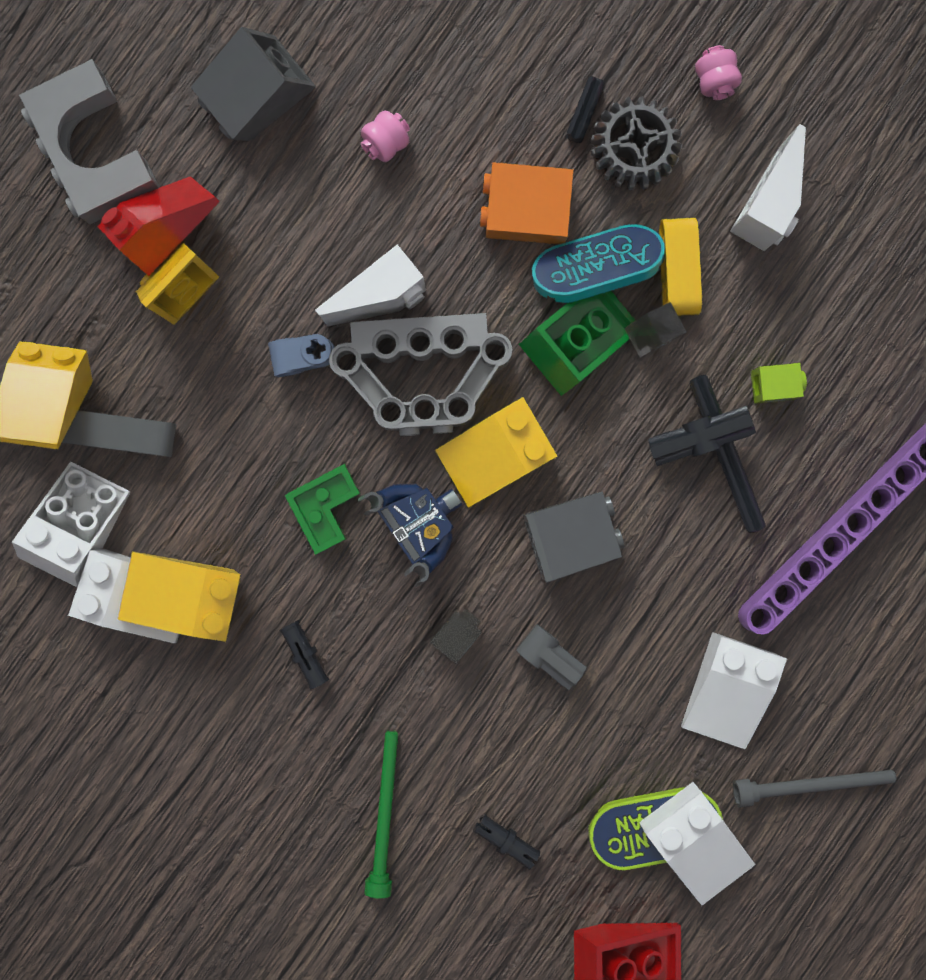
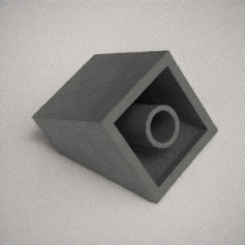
M241 27L193 83L191 89L199 97L198 103L200 106L212 114L220 123L219 129L226 137L231 140L250 141L312 92L316 86L275 35Z
M603 491L522 514L540 576L546 583L622 557L620 549L625 548L623 537L619 528L615 530L613 528L610 517L615 515L614 507L610 497H604Z

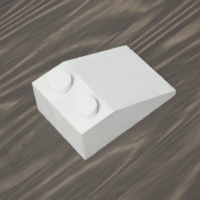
M801 124L781 144L730 230L733 234L762 251H765L773 243L778 245L784 236L788 237L799 220L795 217V214L801 206L806 127Z
M397 244L315 310L328 327L399 312L405 307L410 310L424 299L422 294L426 291L424 277Z
M106 549L90 550L68 616L106 628L177 643L178 633L117 619L131 557Z
M712 632L681 727L746 749L776 693L787 659L776 653Z
M694 782L639 822L645 834L701 905H704L756 865Z

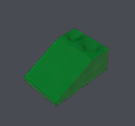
M608 291L565 304L518 345L562 396L635 335L641 327L613 292Z

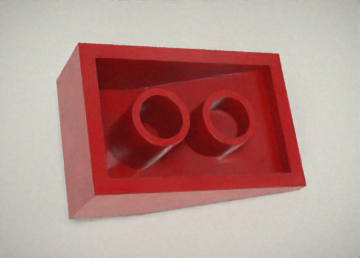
M190 176L120 202L117 207L109 209L104 214L102 222L97 227L127 258L150 276L220 201Z
M611 923L574 930V980H681V925L678 923Z

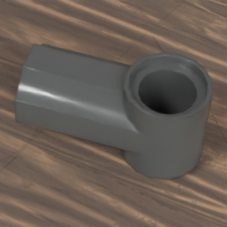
M536 624L516 651L538 669L541 667L563 687L570 690L583 676L587 667L559 645L560 642Z

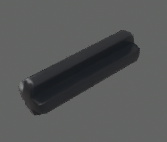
M590 76L587 79L566 133V138L575 143L583 141L605 85L602 79Z

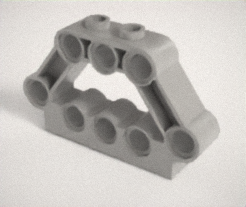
M486 313L350 322L352 343L339 344L333 348L329 356V363L334 373L343 380H348L374 410L375 420L381 427L391 431L399 430L400 436L420 435L419 429L433 428V434L453 433V427L466 425L472 420L475 405L497 371L503 369L509 363L512 355V345L509 339L502 334L487 333ZM450 334H458L464 342L458 349H449L444 344L446 337ZM418 336L428 338L430 341L428 349L422 352L413 350L411 343L414 338ZM390 338L396 342V348L390 354H382L378 351V345L383 339ZM492 344H497L503 348L504 356L499 360H491L486 355V348ZM466 351H479L478 356L455 391L442 400H436L428 394H421L416 396L411 402H402L391 395L364 363V358H377L383 363H392L398 360L400 356L410 355L415 360L424 361L428 360L435 353H443L448 358L456 359L462 357ZM346 354H352L356 356L355 366L347 371L340 369L339 361L341 357ZM455 400H462L468 406L467 413L462 417H455L449 412V406ZM422 402H429L435 408L433 416L426 420L418 418L415 413L417 406ZM390 404L399 406L401 410L399 418L393 422L384 420L382 415L384 408Z

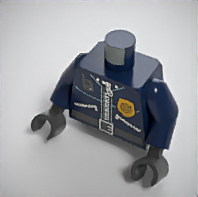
M394 484L377 492H368L358 498V502L367 499L371 503V509L364 512V515H371L375 512L379 513L413 564L405 571V577L412 571L416 572L420 579L414 586H420L428 579L429 573L445 559L453 541L451 530L454 527L447 518V515L463 505L451 488L435 499L428 488L423 490L417 484Z

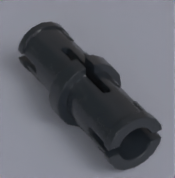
M299 620L279 631L284 636L293 654L291 658L293 663H298L310 690L327 682L329 678L326 676L315 654L318 652L315 645L311 647L299 624Z
M484 813L479 818L481 822H477L473 829L475 834L496 846L497 852L501 855L508 854L528 870L535 865L532 859L537 862L540 850L535 849L517 837V832L512 828L505 829L489 818L487 814Z

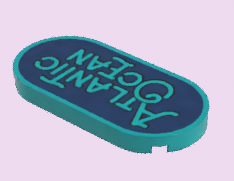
M633 224L619 226L559 244L545 250L535 260L532 267L534 287L545 298L549 296L555 298L556 302L569 303L651 278L657 273L659 266L665 258V245L661 236L653 229Z

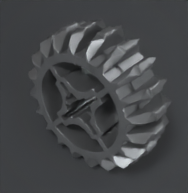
M643 96L639 97L636 105L633 104L630 97L625 99L623 107L615 102L612 104L611 112L605 110L601 115L602 122H596L594 126L597 134L592 135L591 144L597 147L592 150L591 155L594 158H601L596 164L597 170L607 168L604 175L605 180L611 179L613 175L617 177L616 187H620L624 180L628 181L629 190H633L637 182H639L643 190L648 188L649 180L653 184L658 185L662 180L661 175L668 177L672 172L671 166H675L679 161L676 153L681 151L682 144L676 140L681 137V130L672 129L677 123L676 118H665L669 111L668 107L662 108L660 112L655 109L657 106L656 100H653L650 106L645 105ZM641 122L650 126L653 130L645 129ZM626 123L625 136L618 137L616 142L610 143V133L617 126ZM632 138L633 140H635L636 143L630 144ZM636 144H642L641 148H637ZM661 145V157L653 164L647 166V152L654 150L655 146ZM618 157L627 158L632 166L623 163Z

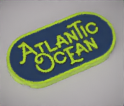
M685 787L618 799L604 804L591 820L588 830L590 845L596 857L606 866L617 870H630L667 863L645 834L639 822ZM703 793L723 820L722 813L716 802L706 793Z

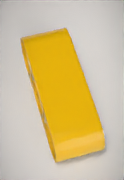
M661 219L659 235L665 245V258L661 264L664 315H700L702 309V286L697 219Z

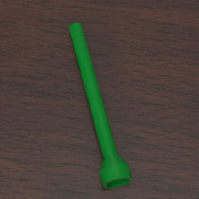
M397 731L385 732L373 871L365 879L364 894L371 898H388L391 896L392 880L389 879L390 874L386 870L398 745Z

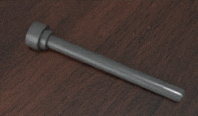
M883 770L757 784L755 781L750 782L749 779H739L733 781V795L738 808L750 807L754 805V802H759L760 798L892 784L896 782L897 776L893 770Z

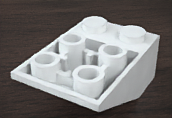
M70 462L12 541L17 557L78 587L89 551L103 548L130 495V491Z

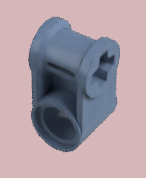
M320 334L279 339L268 343L275 377L290 376L307 370L326 367L330 365L329 356L333 348H335L329 339ZM318 343L326 348V351L321 352L320 359L312 354V351L317 349Z

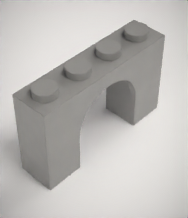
M93 59L19 95L25 108L21 109L22 115L31 128L35 127L39 135L36 143L42 154L46 158L50 157L54 168L51 169L52 176L59 187L65 188L69 196L65 201L75 218L80 217L88 224L95 223L101 220L109 209L117 207L120 202L160 188L147 160L138 150L98 168H84L74 163L70 154V138L76 125L87 116L118 102L103 71Z

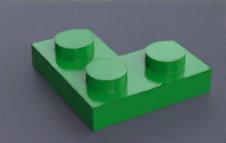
M346 464L285 495L315 555L347 539L331 510L361 494Z

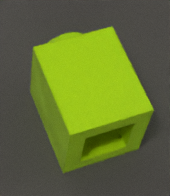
M800 363L762 366L751 371L754 404L788 401L804 397L803 391L806 390L807 379L805 372L801 371Z

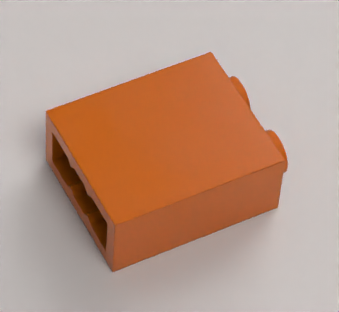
M492 162L491 174H484L483 194H489L488 207L482 206L480 227H486V238L547 244L565 243L568 237L574 169Z

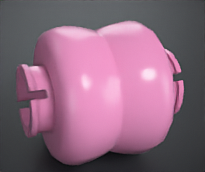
M721 45L708 48V50L702 53L703 57L695 65L696 74L700 79V91L706 97H713V100L728 98L727 93L729 96H732L735 93L734 89L741 84L742 75L737 68V55L733 50L724 49V46Z
M382 111L374 121L362 128L361 136L363 141L361 142V147L366 154L370 151L368 156L372 160H375L377 157L382 162H388L394 157L396 152L401 151L409 144L407 132L410 131V128L405 119L401 122L399 121L402 119L400 114L395 113L393 115L389 111Z

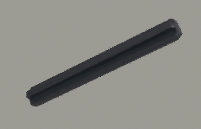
M705 374L691 379L689 384L702 417L704 418L709 415L714 417L722 414L708 376ZM733 441L723 444L722 448L715 451L746 530L749 533L760 531L766 527L735 444Z

